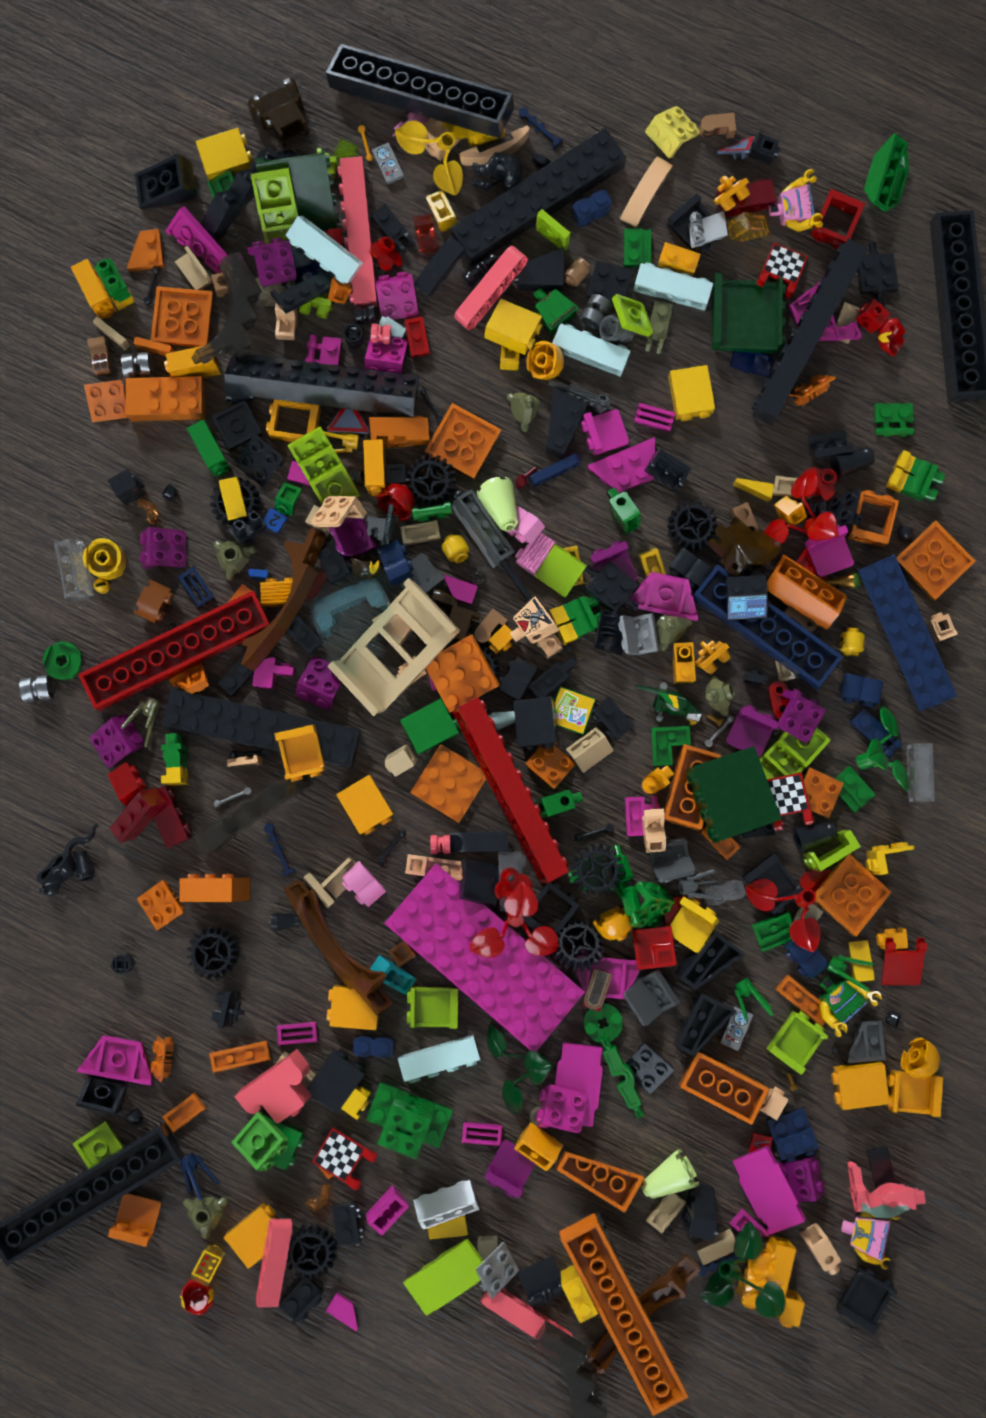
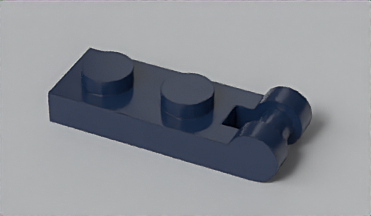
M865 708L861 709L849 722L869 742L874 738L881 741L888 734L885 727ZM893 735L887 740L891 743L888 748L882 744L888 759L892 758L896 749L899 750L903 746L902 742Z

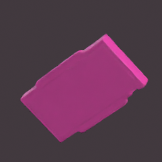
M563 1042L561 1060L557 1064L555 1086L582 1092L587 1095L582 1126L593 1127L594 1112L598 1109L603 1068L600 1065L602 1047Z
M769 1146L735 1158L732 1161L740 1176L739 1182L757 1217L762 1219L764 1224L766 1223L769 1235L805 1222L806 1218Z

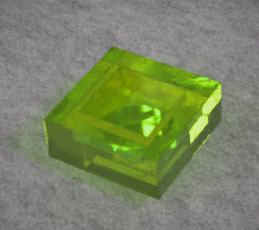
M340 139L333 157L336 156V159L339 161L340 158L355 157L358 146Z

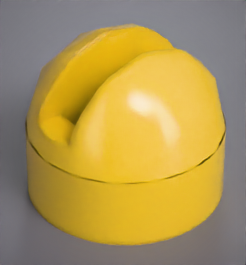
M98 578L94 582V589L100 594H105L110 590V583L108 580ZM101 583H105V584H106V585H102V586H98V587H97L98 584H101Z

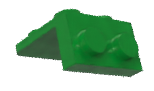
M639 881L635 888L645 899V902L640 906L641 912L638 913L641 923L638 927L654 928L659 924V920L670 911L675 900L669 894L666 886Z

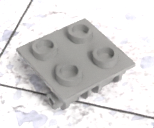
M724 211L703 219L698 212H693L690 215L689 233L691 248L703 246L706 243L728 236Z
M502 1242L475 1269L481 1279L480 1288L483 1291L487 1290L491 1299L519 1271L505 1242Z

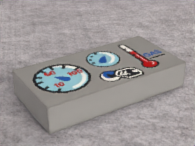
M389 142L372 149L374 158L387 185L404 178Z
M734 1006L733 1009L737 1012L729 1018L719 1043L738 1051L753 1014L746 1012L748 1019L745 1020L741 1009Z

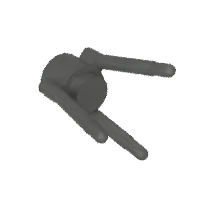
M712 869L693 876H686V879H680L679 890L681 895H687L688 898L695 897L722 901V897L695 893L698 891V886L718 883L717 880L703 882L695 880L713 874L716 870Z

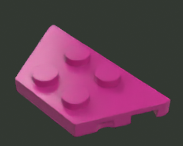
M655 438L589 464L587 468L600 477V480L608 484L611 489L616 488L619 494L653 480V476L644 470L655 453Z
M651 572L632 594L631 599L639 604L637 609L698 621L689 579Z
M578 956L577 958L581 959V958H586V957H585V956ZM602 957V960H598L597 966L592 965L590 971L585 967L582 973L580 968H577L576 975L582 990L586 992L593 968L613 974L605 997L624 999V992L634 983L640 970H637L636 960Z
M104 1035L77 1069V1072L150 1086L153 1084L144 1045L140 1041Z

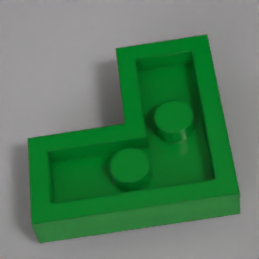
M690 726L651 728L653 766L673 765L672 746L691 745Z

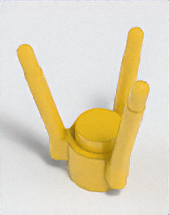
M324 432L328 437L343 439L342 446H346V448L334 449L336 453H352L353 449L358 448L359 434Z

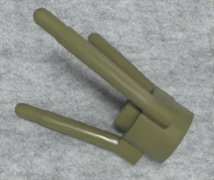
M151 697L146 698L145 702L140 701L138 707L121 726L124 729L142 709V713L148 716L145 726L148 728L144 744L145 748L148 747L155 719L161 705L158 700Z

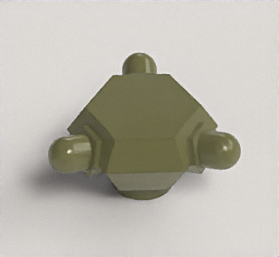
M509 393L507 400L511 402L510 410L515 420L521 423V430L527 432L529 424H531V421L536 416V412L540 410L539 400L526 393Z
M215 541L213 544L214 548L217 549L216 557L221 570L226 572V579L229 581L233 580L234 574L239 573L248 563L250 555L256 552L255 546L247 547L244 543L239 545L237 542L232 541L223 543Z
M666 614L660 617L656 624L659 628L660 650L666 651L671 643H676L685 634L686 628L692 626V620Z
M712 675L706 687V700L715 711L720 712L722 716L726 717L729 714L731 699L735 698V691L731 684L726 685L717 676Z
M196 1197L195 1200L186 1198L183 1201V1206L188 1211V1217L195 1229L201 1232L203 1239L209 1238L210 1231L215 1229L223 1215V1207L227 1205L228 1200L224 1197L219 1200L214 1197H202V1200L199 1201L198 1197Z

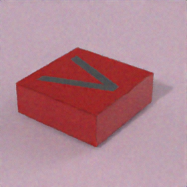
M752 1132L748 1152H753L765 1146H769L771 1149L773 1138Z

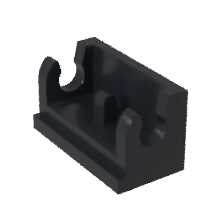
M660 448L653 454L644 471L676 491L686 480L691 468Z

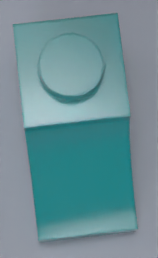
M381 955L377 957L370 968L373 971H383L387 975L383 983L407 995V991H410L417 980L413 975Z

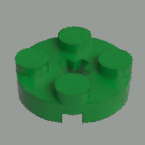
M60 641L46 649L43 655V665L46 672L53 678L59 680L73 679L82 668L83 655L75 645ZM66 656L67 663L60 666L59 658Z
M603 1003L601 1012L588 1009L583 1019L584 1028L588 1036L602 1043L600 1039L602 1037L605 1038V1036H608L610 1042L618 1037L623 1026L621 1014L609 1003ZM603 1017L607 1018L606 1022L608 1025L600 1028L598 1020H602Z

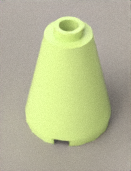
M500 477L489 479L480 486L481 490L479 492L477 490V497L501 530L512 531L518 524L513 482L505 477L506 480L500 479Z
M678 1149L643 1180V1186L641 1187L646 1197L650 1196L651 1199L699 1186V1181L695 1183L694 1178L697 1175L687 1156L682 1157L680 1155L683 1152L682 1150Z

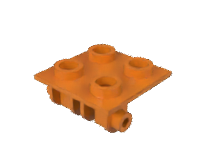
M814 375L805 385L800 384L796 386L789 396L796 397L794 402L797 406H803L810 400H813L814 397H818V395L827 391L830 387L829 383L835 380L836 376Z
M122 379L84 385L92 423L128 418L126 416V398L124 393L126 392L125 384H122Z
M555 745L552 749L539 747L525 763L528 769L532 770L536 776L540 777V780H543L552 789L557 787L576 764Z
M809 767L804 783L811 810L829 818L844 783Z
M161 880L137 898L157 931L185 913L183 910L185 908L177 901L179 898L173 896L176 893H172L169 882L166 883L165 880Z
M157 1036V1040L153 1042L155 1060L151 1062V1073L160 1082L171 1074L172 1063L164 1062H172V1059L165 1058V1056H173V1053H168L173 1052L174 1041H172V1037L162 1039L160 1036Z

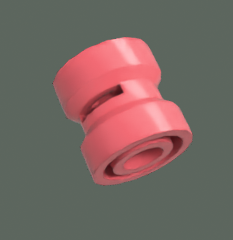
M372 323L371 343L383 342L390 345L391 325L379 326Z
M431 835V854H438L439 852L450 854V835H444L443 837Z

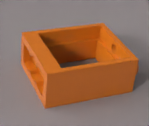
M862 491L856 513L859 515L863 502L888 508L883 532L881 535L858 529L857 525H852L849 527L847 539L884 548L889 544L899 501L894 500V497L889 495L879 496L875 495L874 491Z

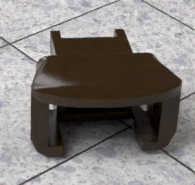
M292 77L283 81L286 87L273 90L260 99L255 95L249 99L247 104L251 116L264 130L273 129L283 148L287 146L285 140L299 132L304 131L306 136L309 135V130L306 126L307 122L301 112L304 109L302 98L296 81Z
M737 516L731 521V526L725 528L720 524L716 528L715 533L722 539L721 542L717 543L713 538L707 542L722 558V564L732 577H742V573L748 564L759 568L765 563L770 562L776 558L782 548L780 542L766 535L761 530L753 532Z
M435 589L428 596L460 630L452 641L459 642L466 638L472 619L477 621L480 619V613L458 607L456 597H452L442 590ZM416 634L417 641H418L420 644H422V645H427V644Z

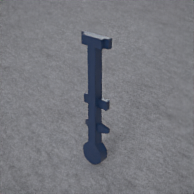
M523 107L519 110V116L528 120L527 125L532 123L536 127L535 132L538 133L540 130L553 142L552 148L555 149L563 139L561 137L556 139L543 127L545 125L543 122L539 124L535 120L536 116L531 117L528 114L527 108Z
M269 823L266 824L264 831L271 837L268 842H273L275 849L272 851L273 853H278L285 869L282 875L285 876L294 872V867L289 869L281 851L284 849V846L278 845L277 839L279 835L274 836V826Z
M734 1254L727 1258L723 1256L720 1258L721 1260L714 1263L712 1261L707 1266L701 1264L699 1265L701 1271L698 1274L705 1276L707 1271L711 1269L715 1273L716 1267H719L723 1261L731 1262L733 1259L739 1258Z

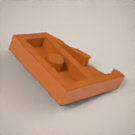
M160 230L140 231L127 264V270L131 272L164 267Z
M202 662L168 678L173 686L191 694L203 691L209 686L206 670Z

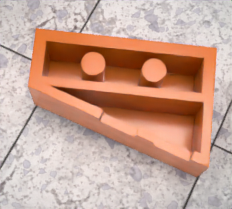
M423 416L369 417L371 440L383 439L385 449L423 446L430 443L428 418Z
M187 874V878H180L179 902L250 901V877H234V874H222V878H216V874H205V878H199V874Z

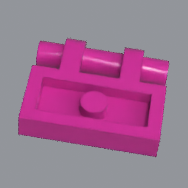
M310 335V340L307 342L308 354L305 362H318L320 364H335L339 366L342 339L323 337L322 344L317 343L318 336ZM315 351H321L320 360L314 359Z
M650 796V804H645V797H625L627 836L643 835L642 816H644V810L660 809L657 796Z

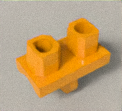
M726 176L721 177V185L717 188L720 192L724 189L726 191L713 200L716 205L720 204L725 211H728L736 205L731 197L734 193L739 201L749 196L750 192L746 186L749 183L747 178L739 180L732 185L736 181L734 176L730 178Z
M702 641L700 643L702 649L698 652L700 658L695 661V665L703 669L707 674H713L717 670L713 661L718 658L721 663L727 662L731 658L727 650L730 647L727 643H722L721 641H718L716 644L714 641L708 644Z
M668 766L661 770L658 767L643 778V791L647 794L657 793L670 784L668 779L674 773Z

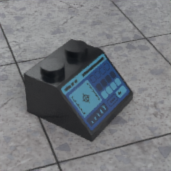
M766 575L726 578L727 620L767 618Z

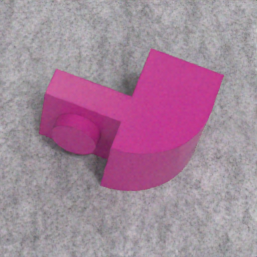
M274 657L267 658L254 671L252 686L274 690L276 675L295 677L296 669L288 663H280V666H277L278 659Z

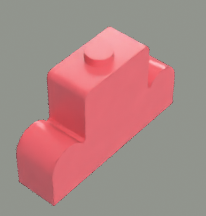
M296 1049L242 1087L234 1097L247 1113L255 1114L264 1107L276 1123H280L290 1115L294 1117L302 1110L301 1107L311 1097L310 1092L301 1082L309 1073V1064L298 1049Z

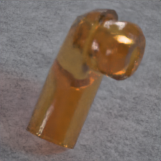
M141 497L138 500L137 506L146 510V521L148 523H156V519L159 517L157 506Z
M322 1184L320 1195L316 1198H309L307 1200V1207L317 1211L328 1203L332 1186Z

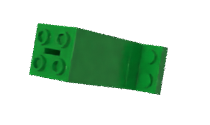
M380 1082L366 1120L384 1127L378 1145L417 1159L422 1142L437 1148L440 1147L453 1109Z

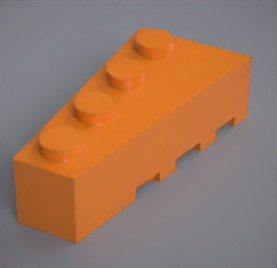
M565 1150L554 1166L557 1171L624 1213L645 1178L640 1174Z

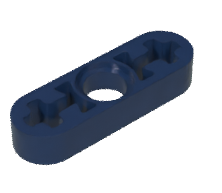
M577 453L534 473L529 479L533 487L539 486L579 466L582 461Z

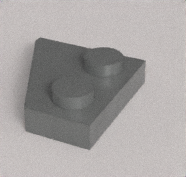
M882 1020L860 1021L846 1062L857 1063L886 1060Z

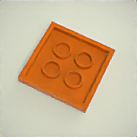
M157 286L151 341L188 347L208 345L214 298L213 291Z
M452 403L428 444L425 454H433L434 458L440 455V462L446 458V465L452 464L453 469L475 480L502 430Z
M934 521L896 557L902 570L933 601L976 562L937 521Z
M473 634L444 649L426 668L449 713L457 707L500 686Z
M440 744L410 793L460 823L486 781V777L481 768Z
M849 854L841 859L815 892V902L853 936H858L891 894V891Z

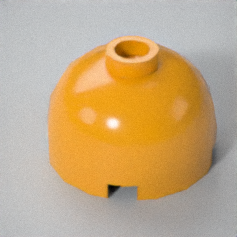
M537 342L534 344L536 346L533 350H529L527 354V370L531 372V376L541 380L554 379L561 373L564 367V355L561 349L551 342Z
M619 906L599 915L601 919L598 922L596 919L593 921L597 932L607 940L617 939V941H622L628 937L627 933L632 929V926H630L631 917L626 916L625 909H620Z
M924 1038L912 1040L908 1044L911 1046L909 1051L906 1052L904 1050L900 1060L901 1068L905 1073L914 1078L927 1079L939 1069L940 1054L936 1046Z

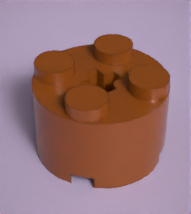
M150 579L148 581L150 586L143 588L135 606L139 607L138 611L134 610V614L156 624L158 621L162 622L167 613L164 609L167 604L171 605L175 595L172 594V589Z

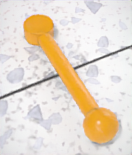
M360 125L358 131L362 135L367 154L366 160L370 162L373 160V156L368 148L365 136L366 129L364 125Z

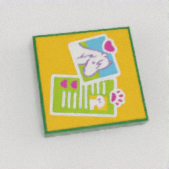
M560 686L555 699L557 726L584 735L596 699Z

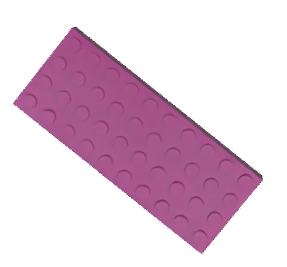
M437 863L434 864L384 923L530 1051H537L585 993L544 956L530 953L525 947V940L509 926L505 936L501 938L505 943L501 954L496 957L487 958L471 952L469 949L470 943L480 931L486 928H496L500 935L505 922L484 904L460 899L459 882Z

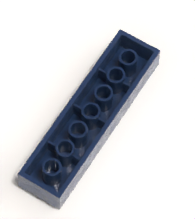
M895 554L858 570L919 710L923 711L957 697Z
M717 564L694 594V600L817 691L843 656L768 601L767 618L727 620L725 581L726 578L732 576Z

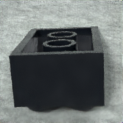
M178 153L134 174L140 209L183 203L197 196L192 161Z

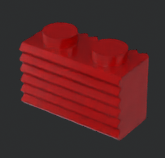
M125 762L108 774L118 799L126 807L138 792L144 791V788L147 787L142 778L138 777L140 775L138 768L135 765L131 766L128 762Z

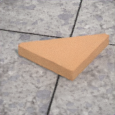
M258 755L249 758L245 756L227 759V767L263 765V758Z

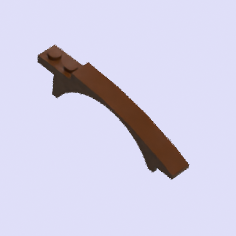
M310 528L304 545L289 541L284 543L293 567L291 591L278 616L265 629L252 637L244 639L242 645L247 647L241 665L251 671H255L285 634L303 605L318 574L313 568L324 545L326 536L316 528Z
M300 879L285 887L284 892L307 932L349 990L354 988L376 1016L389 1008L393 1001L381 988L387 975L383 971H373L360 965L343 950L323 918L317 893L313 889L309 891Z
M687 1253L662 1277L658 1276L638 1296L648 1316L666 1303L675 1299H682L686 1296L687 1283L701 1271V1267ZM608 1329L574 1367L575 1372L587 1384L599 1373L602 1375L606 1371L613 1357L618 1352Z

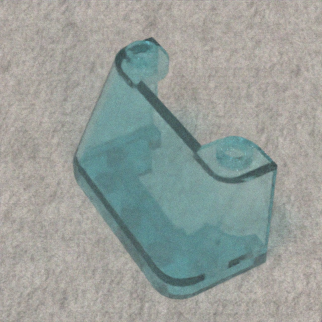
M376 577L368 580L364 579L312 603L310 610L313 622L323 640L332 636L331 628L337 624L333 616L334 614L368 600L371 608L378 607L383 612L390 606L389 599L380 580Z

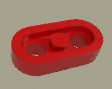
M775 681L768 688L772 714L777 719H780L783 714L779 710L780 706H784L786 709L790 701L782 696L784 690H788L787 685L782 681ZM777 687L782 689L781 694L776 692Z

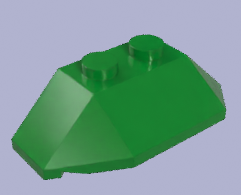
M896 133L874 155L864 187V191L871 202L884 212L899 205L909 173L908 142Z

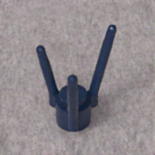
M191 1153L181 1159L180 1167L183 1171L188 1193H192L191 1180L198 1200L201 1201L202 1196L192 1172L198 1168L197 1164L203 1168L217 1185L220 1182L204 1164L200 1155L195 1157L194 1153Z

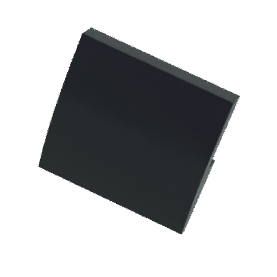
M464 858L461 861L463 878L459 881L460 899L494 907L497 903L494 890L499 882L498 866Z

